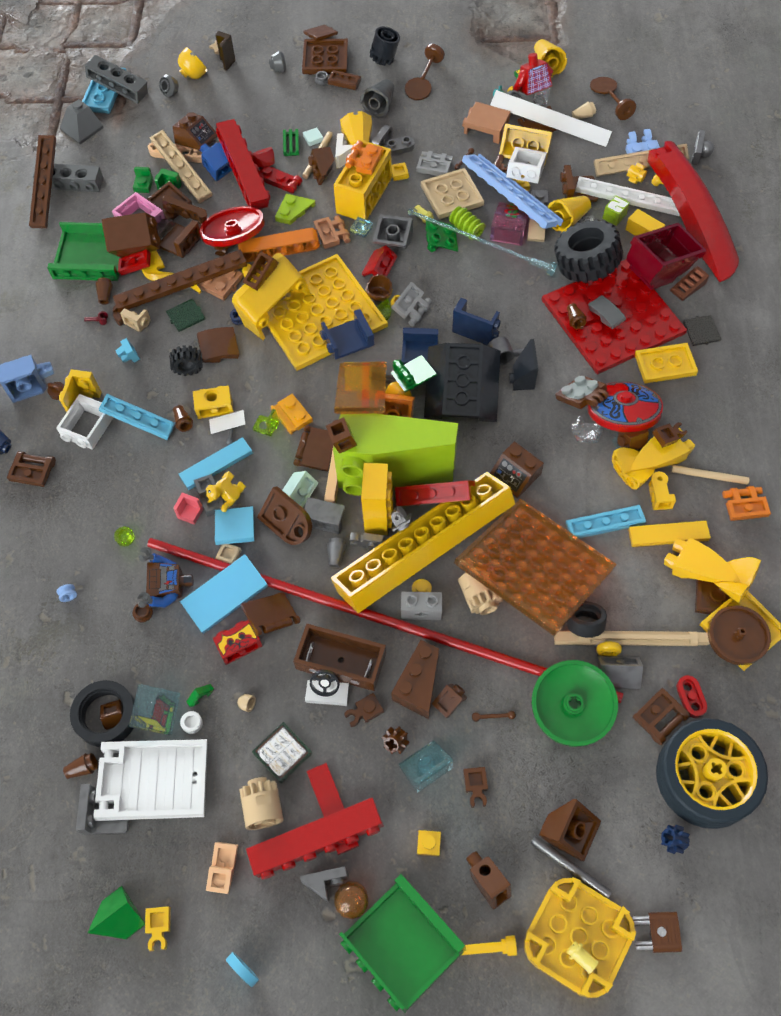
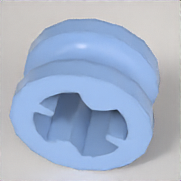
M66 584L57 589L61 602H68L77 597L73 584Z

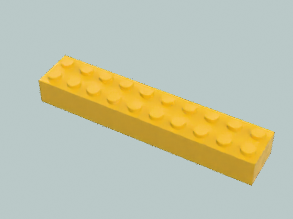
M484 473L474 480L475 486L471 487L472 500L440 503L409 524L407 528L397 532L332 576L331 580L338 594L357 613H360L515 505L510 486L490 473Z

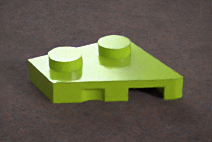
M286 194L275 215V221L291 225L297 218L306 214L305 210L309 207H315V200Z

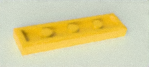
M707 521L633 526L628 529L632 547L674 544L677 538L684 541L692 538L698 542L709 541L711 538Z

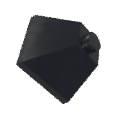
M530 339L514 363L512 373H509V384L513 385V391L535 390L538 362L534 339Z

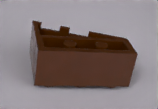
M420 640L391 692L392 701L429 719L439 648Z

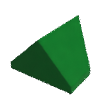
M123 886L102 900L88 930L89 934L127 940L145 926L143 918Z

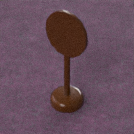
M428 44L425 48L424 53L429 62L421 78H412L405 84V93L413 100H423L431 93V84L425 77L432 62L440 63L445 56L444 50L436 44Z
M597 77L590 82L591 90L599 94H610L618 103L615 109V115L618 119L626 120L634 114L636 110L634 100L627 98L621 101L614 94V91L617 89L615 80L609 77Z

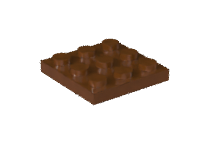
M348 38L321 39L318 41L315 39H304L302 74L312 75L319 71L331 74L333 70L347 73Z

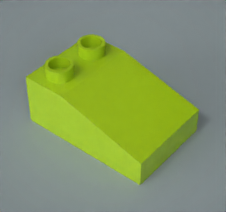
M341 409L339 419L345 418L357 443V446L340 454L333 447L338 488H343L347 494L361 496L364 463L388 464V471L392 472V490H395V487L453 482L458 423Z

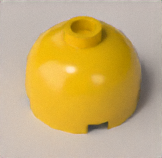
M185 47L178 57V65L181 69L179 72L185 78L188 76L191 79H199L208 70L203 62L196 55H191L192 51Z

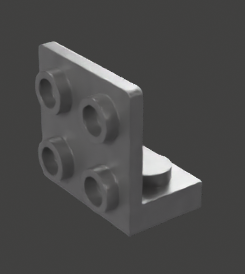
M81 784L76 830L83 835L127 833L129 820L95 821L93 818L94 810L99 809V804L95 801L96 788L90 784ZM108 804V809H114V804Z

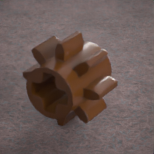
M400 726L395 730L393 727H390L381 738L384 740V748L391 752V754L396 751L401 754L410 743L407 740L408 733L401 729Z

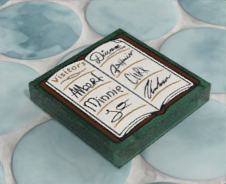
M284 722L252 751L257 759L280 783L285 781L313 754Z

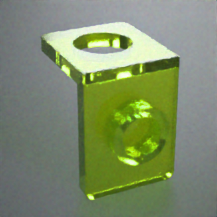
M272 409L269 417L259 415L253 426V431L272 436L274 430L279 425L276 410ZM266 421L267 428L261 429L259 424Z

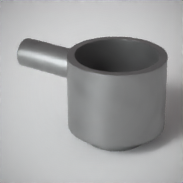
M506 337L494 338L487 345L501 351L500 365L509 363L514 357L520 356L524 350H513Z

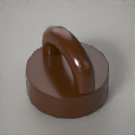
M61 382L48 383L47 392L49 396L54 400H59L60 392L63 391L65 385Z

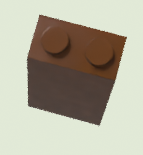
M144 212L101 219L108 253L122 258L146 249L149 252L160 249V238L156 228L157 221L154 216Z

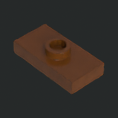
M335 70L332 71L328 78L329 85L357 90L361 82V76Z

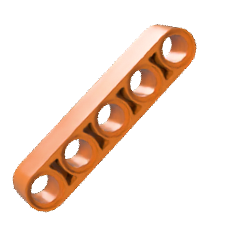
M306 228L251 238L239 243L238 250L241 249L246 262H253L260 251L271 257L276 253L286 256L316 250L319 248L320 242L317 230L315 228Z

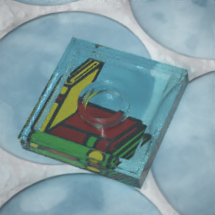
M139 684L129 727L171 735L180 693Z

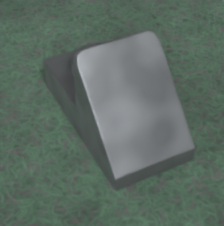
M345 866L300 876L301 882L327 902L329 900L326 884L330 883V886H337L343 884V880L348 879Z

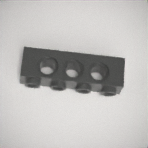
M94 55L85 64L87 78L137 104L148 94L146 80L97 55Z
M54 164L51 189L100 192L104 177L99 166Z

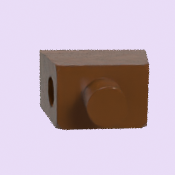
M475 851L466 858L472 867L470 869L472 880L493 910L512 897L511 884L489 856L482 859L478 852Z

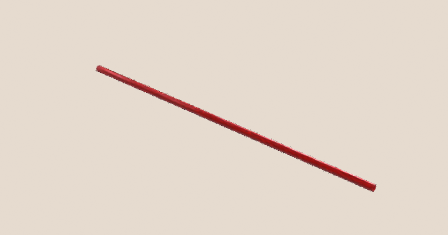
M150 538L147 546L219 571L231 565ZM260 574L268 584V587L524 672L540 676L548 669L369 609H364L357 613L345 601ZM616 691L618 703H621L623 693Z

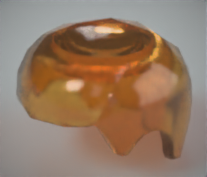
M352 880L341 884L334 897L336 911L343 918L355 919L362 916L368 907V891L360 882Z

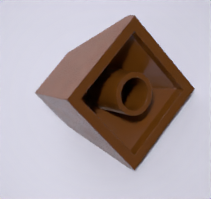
M572 799L547 815L539 836L550 845L584 862L601 820L577 799Z

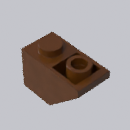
M330 147L314 148L308 157L309 165L313 168V176L317 180L318 185H322L332 170L335 161Z

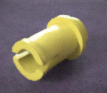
M420 205L415 206L416 210L413 209V214L422 219V222L425 224L426 217L434 218L432 212L426 211Z
M575 941L567 950V953L570 955L569 959H574L590 974L599 962L582 948V943L578 944Z

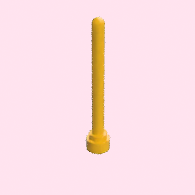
M515 935L505 936V939H501V942L465 945L466 951L462 954L502 952L507 954V956H517Z

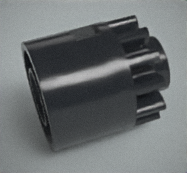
M385 26L376 29L369 52V57L373 58L372 61L384 66L386 63L388 65L391 62L393 63L400 41L399 33Z

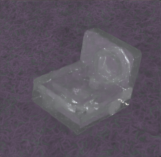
M578 416L572 425V433L577 442L598 443L603 427L599 424L584 423L583 418Z

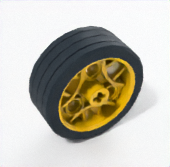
M700 719L682 726L665 743L658 756L656 778L662 797L679 817L690 824L702 828L719 829L737 823L750 815L761 804L767 790L768 770L762 751L745 731L732 723L719 719ZM715 744L725 749L724 755L713 750ZM692 751H697L701 759L693 757ZM729 767L736 770L737 777L731 775ZM687 769L690 780H681L679 770ZM730 789L737 800L734 805L721 794L723 790ZM699 790H706L708 798L702 797ZM718 802L722 807H716V803Z

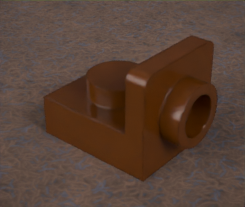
M448 684L431 704L446 718H449L456 708L467 699V696L464 695V689L458 684Z

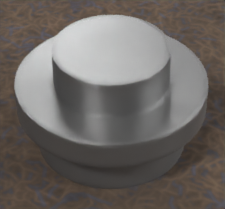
M325 71L317 72L315 76L316 84L326 85L329 75Z

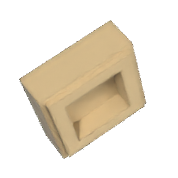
M223 544L215 559L232 564L238 559L242 550L240 547L231 544Z

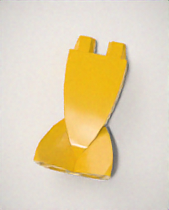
M654 436L641 451L625 447L614 450L612 455L613 467L631 489L637 490L653 475L655 469L680 464L685 461L688 454L693 451L695 444L689 439L685 442L679 439L676 443L662 448Z
M677 538L672 550L680 554L676 556L668 553L664 559V565L672 569L673 575L679 578L713 582L738 603H741L747 594L761 563V560L753 557L726 562L712 549L692 538H689L688 541Z

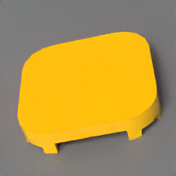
M574 877L562 878L555 881L547 891L526 932L524 951L528 960L536 968L573 992L586 998H597L608 993L613 986L614 979L632 941L635 939L634 921L629 914L630 912L624 906L621 907L583 884L581 880ZM575 941L578 944L582 943V948L599 962L590 974L574 959H569L570 955L567 953V950Z

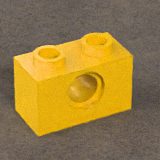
M229 385L193 391L194 409L198 419L234 413Z

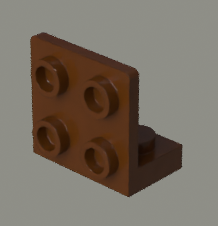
M192 220L186 227L173 223L160 238V248L184 258L201 238L198 222Z

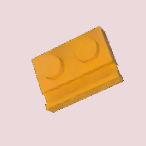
M293 393L277 402L278 404L275 406H271L272 412L291 435L294 431L300 430L305 425L313 422L310 414Z

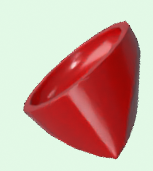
M272 147L252 153L253 162L258 167H267L275 163Z

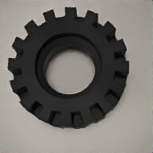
M182 345L183 348L178 346L177 350L173 349L170 352V368L174 373H178V375L183 374V376L189 374L191 376L193 373L197 374L198 371L202 370V353L196 347L192 349L190 345L188 348L186 345Z

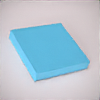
M253 506L227 509L226 512L215 510L216 545L255 541Z

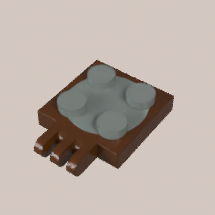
M580 375L571 383L562 387L555 396L558 401L582 409L586 405L596 407L598 403L607 399L609 394L606 392L607 386L605 383Z

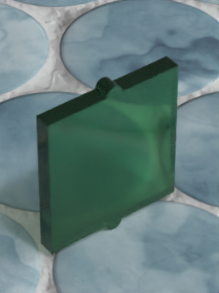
M193 299L166 311L171 324H174L178 332L205 320L200 306H197Z

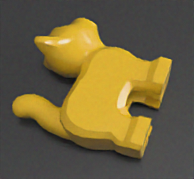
M230 471L226 472L216 485H208L206 487L208 503L218 499L220 495L226 501L221 506L222 512H226L246 488L241 481L237 485L231 483L234 475Z

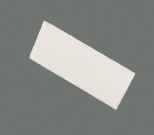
M244 410L209 419L211 434L245 425Z

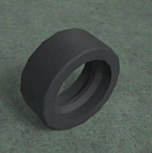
M590 601L576 602L568 609L567 627L573 634L580 637L593 638L599 636L605 630L607 613L597 603ZM587 616L597 621L584 622L577 619V617Z

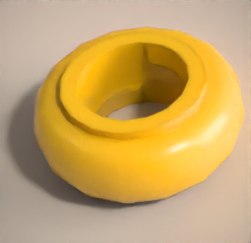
M606 641L597 645L596 652L600 656H617L622 652V646L614 641Z

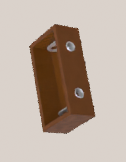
M306 624L293 662L296 670L311 674L318 670H330L338 676L340 682L375 691L386 656V645ZM339 659H344L342 663L338 662Z

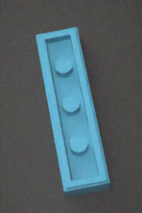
M106 394L99 407L100 412L165 440H168L175 427L174 422L109 394Z
M242 437L179 473V477L187 489L190 490L196 487L194 484L195 479L210 474L215 476L253 454L252 449Z
M636 505L566 520L565 524L571 540L644 525L646 519L641 506Z

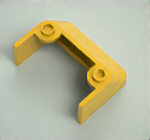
M276 253L272 256L279 264L258 291L244 284L232 298V303L244 326L262 340L265 339V336L261 329L269 323L268 312L290 290L294 293L302 291L308 296L311 294L305 278L281 253ZM252 278L250 281L256 283L257 280Z

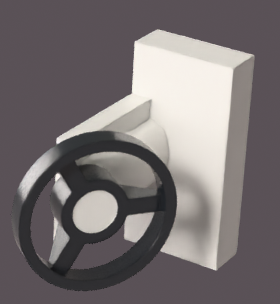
M318 670L312 674L310 680H307L305 702L347 706L349 683H340L338 676L330 670Z

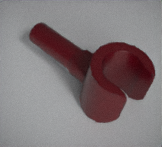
M101 311L98 313V316L84 317V321H99L101 325H105L108 314L105 311Z

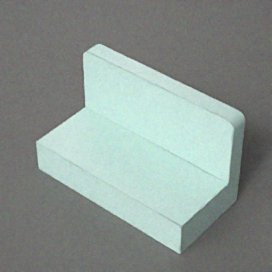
M307 471L294 472L282 491L303 508L318 482Z

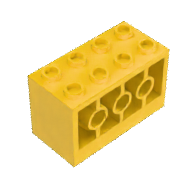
M361 140V141L363 142V145H362L363 148H366L367 144L376 145V144H373V143H370V142ZM383 147V154L372 175L356 172V166L353 165L351 168L346 166L343 168L334 183L337 214L366 223L392 179L390 148Z

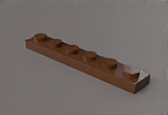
M38 135L29 220L31 228L47 229L56 149V137L54 135Z

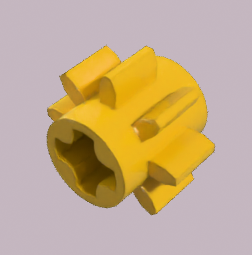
M639 163L636 166L632 164L627 172V176L630 177L628 181L634 184L642 183L647 174V171L644 170L645 166Z

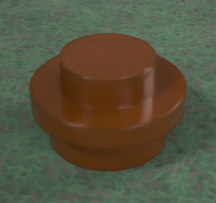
M137 604L132 614L136 621L147 622L153 615V609L149 604L144 608L139 607Z

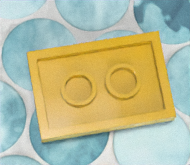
M688 343L637 350L635 352V358L644 384L697 376L698 369Z

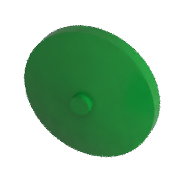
M567 660L552 665L540 675L532 692V712L537 725L550 739L565 746L582 747L597 742L610 731L617 717L618 697L613 683L601 669L584 661Z

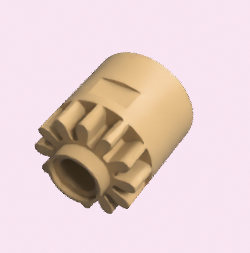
M489 567L472 569L458 579L471 613H480L481 615L492 613L498 608L499 603L503 602Z
M266 777L254 778L247 782L248 786H243V788L239 789L245 828L247 830L263 829L284 821L276 781L270 782Z

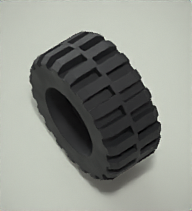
M586 220L583 223H576L573 227L570 226L567 228V231L561 233L554 246L561 274L565 278L573 279L574 282L578 283L580 281L583 283H588V281L594 282L598 281L599 278L607 277V274L613 273L615 268H618L623 259L619 231L614 225L604 220Z

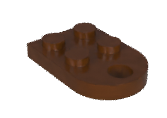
M278 486L273 487L257 518L284 542L290 545L305 542L312 532V521L309 514ZM299 526L303 529V536L299 534Z

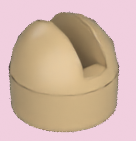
M244 694L238 698V707L243 711L251 712L255 706L256 698L255 696Z

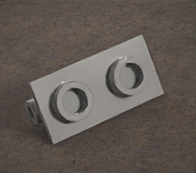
M396 506L391 515V520L394 523L393 532L397 529L399 531L404 530L411 521L412 514L409 513L407 515L401 506Z

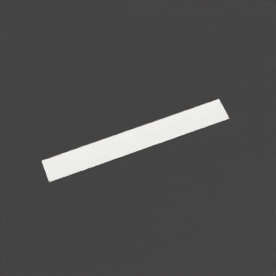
M496 90L490 104L491 106L511 111L510 113L605 147L612 131Z

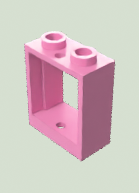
M136 192L112 210L114 217L130 215L140 208L155 217L157 229L166 222L163 210Z

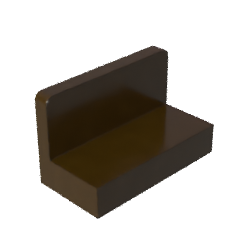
M218 31L215 36L219 56L223 62L224 70L227 71L236 61L232 38L230 34Z

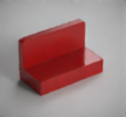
M387 245L374 250L361 275L363 277L369 274L388 276L397 255Z

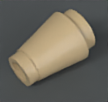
M586 102L572 111V117L578 120L593 117L596 114L593 102Z

